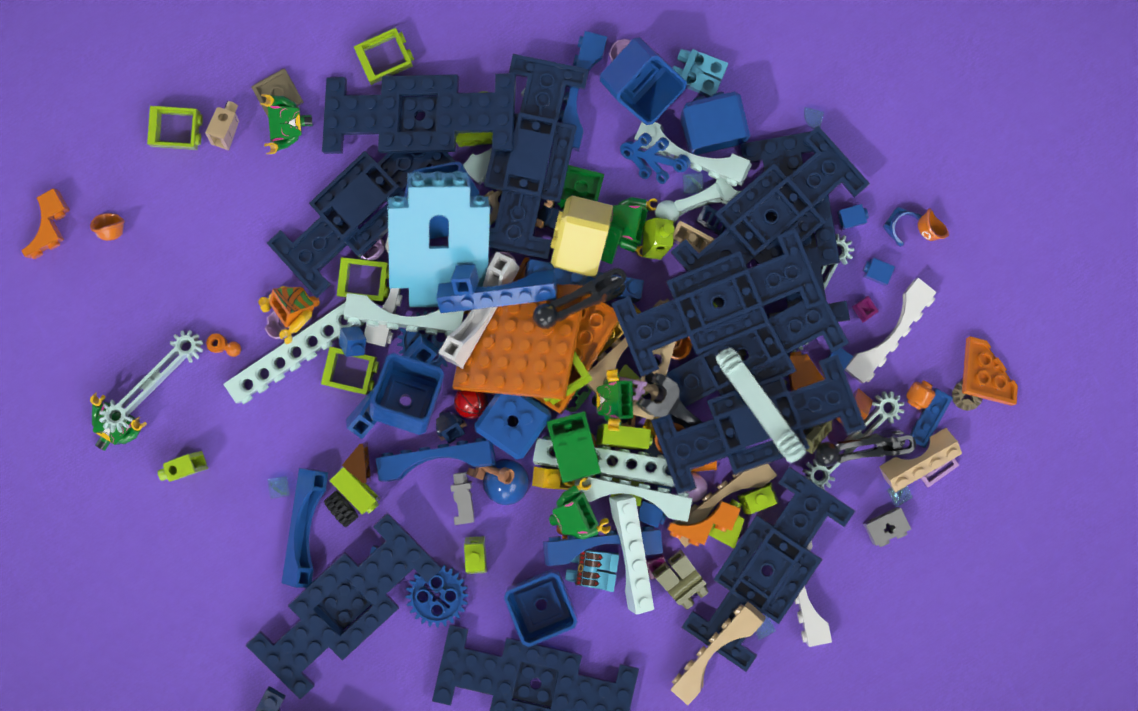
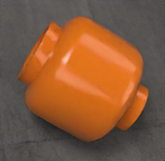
M925 380L922 383L914 382L906 394L907 403L919 410L921 408H928L935 397V392L932 390L933 385Z

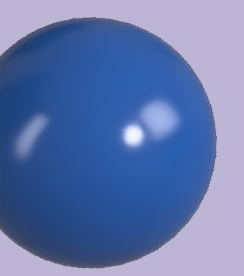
M502 459L496 461V465L493 466L499 469L503 467L512 469L514 471V479L510 484H504L498 480V476L486 472L483 478L485 493L497 504H515L528 491V473L520 463L514 460Z

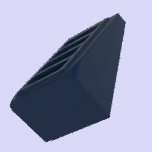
M705 204L695 222L720 236L725 226L722 225L720 230L717 229L720 222L717 218L713 226L710 225L715 213L718 211ZM707 212L711 213L707 222L703 221Z

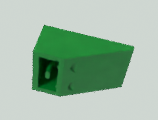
M585 411L547 421L563 483L601 473Z

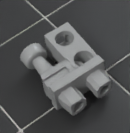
M466 472L453 474L454 484L451 485V492L455 491L453 498L457 503L459 516H454V524L475 522L472 493L470 491L473 487L472 481L468 482Z

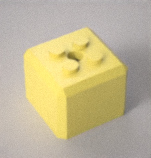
M570 196L566 199L564 211H559L550 247L554 249L551 260L554 268L596 278L609 229L613 205L576 196Z

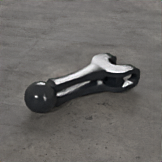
M613 268L599 275L593 281H589L576 291L559 299L552 300L550 304L545 303L537 306L533 312L534 323L542 329H549L557 321L561 322L580 310L598 305L601 302L610 301L622 295L625 291V272L620 268ZM615 274H617V275H620L621 278H620V277H617V276H615V277H612V276L615 275ZM591 294L590 297L559 312L556 310L575 299Z
M656 373L652 378V381L658 387L657 397L652 401L640 397L636 403L640 409L649 415L663 417L671 414L689 428L704 423L684 407L679 400L678 385L663 374Z
M891 429L854 440L835 441L834 443L822 442L814 451V457L819 465L830 467L836 462L843 463L859 458L911 453L915 450L916 440L913 436L904 434L899 429ZM908 439L910 442L909 446L906 448H902L905 444V440ZM873 444L872 448L839 454L840 450Z

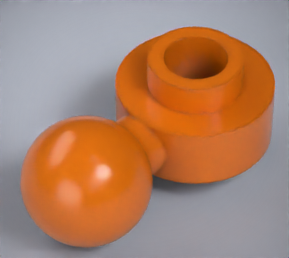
M215 333L207 338L206 345L211 352L222 353L225 350L231 357H236L241 353L239 343H227V339L221 334ZM214 340H218L217 346L213 345Z

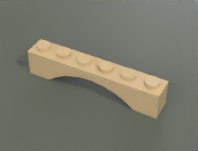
M659 300V301L653 306V308L656 307V306L658 305V303H659V304H662L663 301H662V300ZM626 338L622 341L620 339L616 340L610 346L612 350L608 354L606 352L602 353L596 359L598 363L588 371L593 380L587 383V386L596 395L597 387L603 385L607 379L606 371L615 369L621 354L628 347Z
M769 464L737 475L733 473V479L729 482L725 480L717 486L718 490L713 494L711 492L706 494L702 498L703 502L698 506L696 504L691 506L688 522L676 519L672 522L677 524H693L707 518L713 507L724 497L741 489L762 488L777 475ZM682 536L679 539L684 547L690 544L688 543L689 539Z
M747 602L744 606L740 604L734 611L735 617L732 620L728 618L721 626L723 630L719 634L715 632L709 639L711 643L708 647L703 646L696 654L698 658L695 661L691 659L684 667L686 671L682 675L678 673L672 680L674 685L670 690L687 705L694 700L704 686L705 669L711 656L730 641L751 637L764 622L766 617L751 603Z

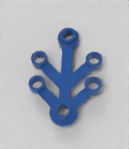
M643 133L635 142L626 141L620 146V152L623 157L632 160L640 169L639 175L641 178L648 179L652 175V168L657 174L656 180L660 184L667 182L669 174L658 163L673 166L677 172L686 171L691 164L690 159L686 155H679L674 159L656 154L658 151H664L669 146V141L664 137H661L656 144L646 151L639 148L647 146L652 141L648 133ZM640 158L645 159L650 167L646 166Z

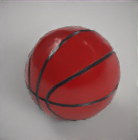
M458 390L454 397V406L461 416L475 419L480 417L488 406V398L485 392Z

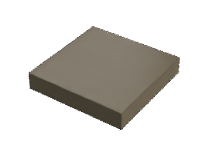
M285 68L251 86L260 103L266 102V97H262L261 94L285 96L294 101L297 106L304 103ZM261 105L268 117V107Z

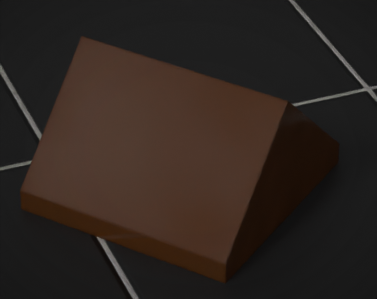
M368 443L359 444L342 464L346 470L362 483L371 481Z

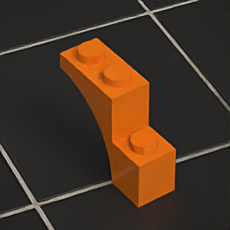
M53 188L36 197L41 210V223L33 241L21 250L26 258L37 259L43 255L45 250L57 248L60 246V242L64 240L54 219H62L70 209L57 189Z
M720 501L714 512L704 520L693 524L669 522L667 530L671 531V536L681 539L682 536L689 539L688 543L699 547V544L705 545L713 523L716 524L715 528L726 532L728 529L732 531L740 508Z

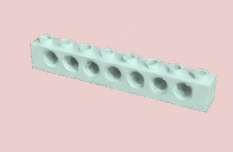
M343 303L294 336L290 344H282L223 385L235 403L242 402L245 404L253 399L252 395L256 392L260 394L269 388L268 384L272 381L277 383L285 377L284 373L287 371L293 372L301 367L300 363L305 359L310 361L316 357V352L320 349L326 350L333 345L332 341L340 337V329L342 327H361L366 322L342 325L340 319L344 315L345 303ZM329 325L334 328L331 336H327L324 332L325 328ZM312 336H315L318 340L317 345L311 347L308 342ZM295 347H299L302 351L298 358H295L292 353ZM282 357L285 360V366L280 369L277 367L276 362ZM264 368L269 371L267 379H263L260 375ZM248 379L253 382V387L250 390H247L244 386L245 381Z
M543 436L542 439L537 438L533 457L535 465L559 468L556 457L550 455L554 449L551 437ZM608 446L595 448L596 455L599 456L598 463L601 473L596 475L675 487L672 477L665 473L668 466L664 455L651 457L649 453L638 452V454H632L627 449L614 451ZM610 458L618 459V463L615 466L607 464ZM635 461L637 462V467L635 469H628L627 463ZM649 464H654L657 467L652 473L646 471V467Z

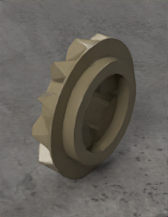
M960 381L952 391L953 402L962 410L970 411L976 409L982 403L983 398L971 396V400H961L966 394L962 393L963 381Z

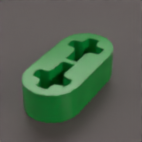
M587 386L589 391L587 393L584 391L579 396L577 394L580 390L579 388L572 397V399L575 395L579 397L575 402L577 406L575 408L566 407V410L574 412L579 409L592 390Z

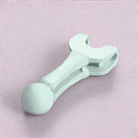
M719 177V179H716V183L698 194L676 200L675 202L671 200L660 202L656 207L655 215L656 218L672 220L675 223L679 216L705 204L722 202L726 205L741 191L734 190L731 185L726 183V179Z

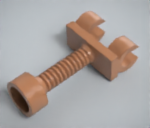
M494 466L476 469L469 467L467 475L483 480L486 472L498 476V480L504 484H510L514 479V471L507 467L502 469Z

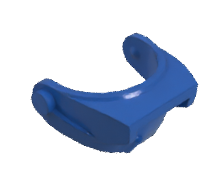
M896 207L883 225V228L896 241V244L901 247L904 243L896 235V222L901 216L909 215L919 220L922 215Z

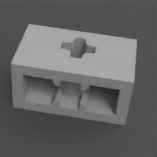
M896 507L863 523L872 544L875 546L879 545V547L889 544L890 539L894 537L899 539L908 534L907 531L911 530L900 507ZM886 524L892 525L889 528L890 532L884 531Z

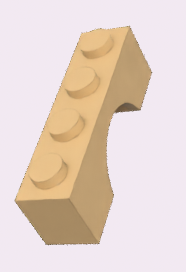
M947 428L929 437L930 445L921 456L910 460L894 457L879 466L884 479L894 492L899 491L962 454L958 441Z

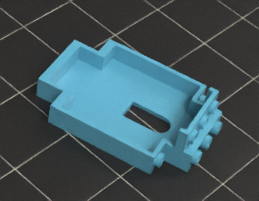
M458 171L454 173H407L408 198L400 196L388 198L389 288H409V307H439L436 299L438 284L451 282L456 265L475 264L479 278L477 286L483 287L488 268L489 198L483 196L470 197L468 173ZM435 215H443L449 220V246H429V221Z

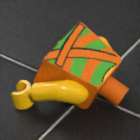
M281 286L280 288L272 289L269 298L261 297L258 303L262 312H268L272 307L285 328L289 327L288 330H281L279 336L281 340L286 337L284 343L290 344L293 340L292 334L294 332L297 333L312 317L314 307H318L320 301L315 296H308L302 287Z

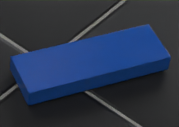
M937 388L934 389V399L928 408L922 410L909 434L915 438L916 444L923 448L927 446L930 440L929 437L933 435L953 397Z

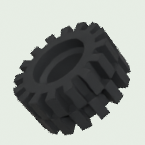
M338 491L333 492L324 500L327 509L344 527L349 526L358 518L356 511Z

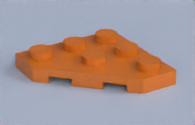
M971 336L967 337L962 393L1010 406L1016 405L1018 385L1009 378L1005 372L1007 369L1000 359L994 356L988 341Z

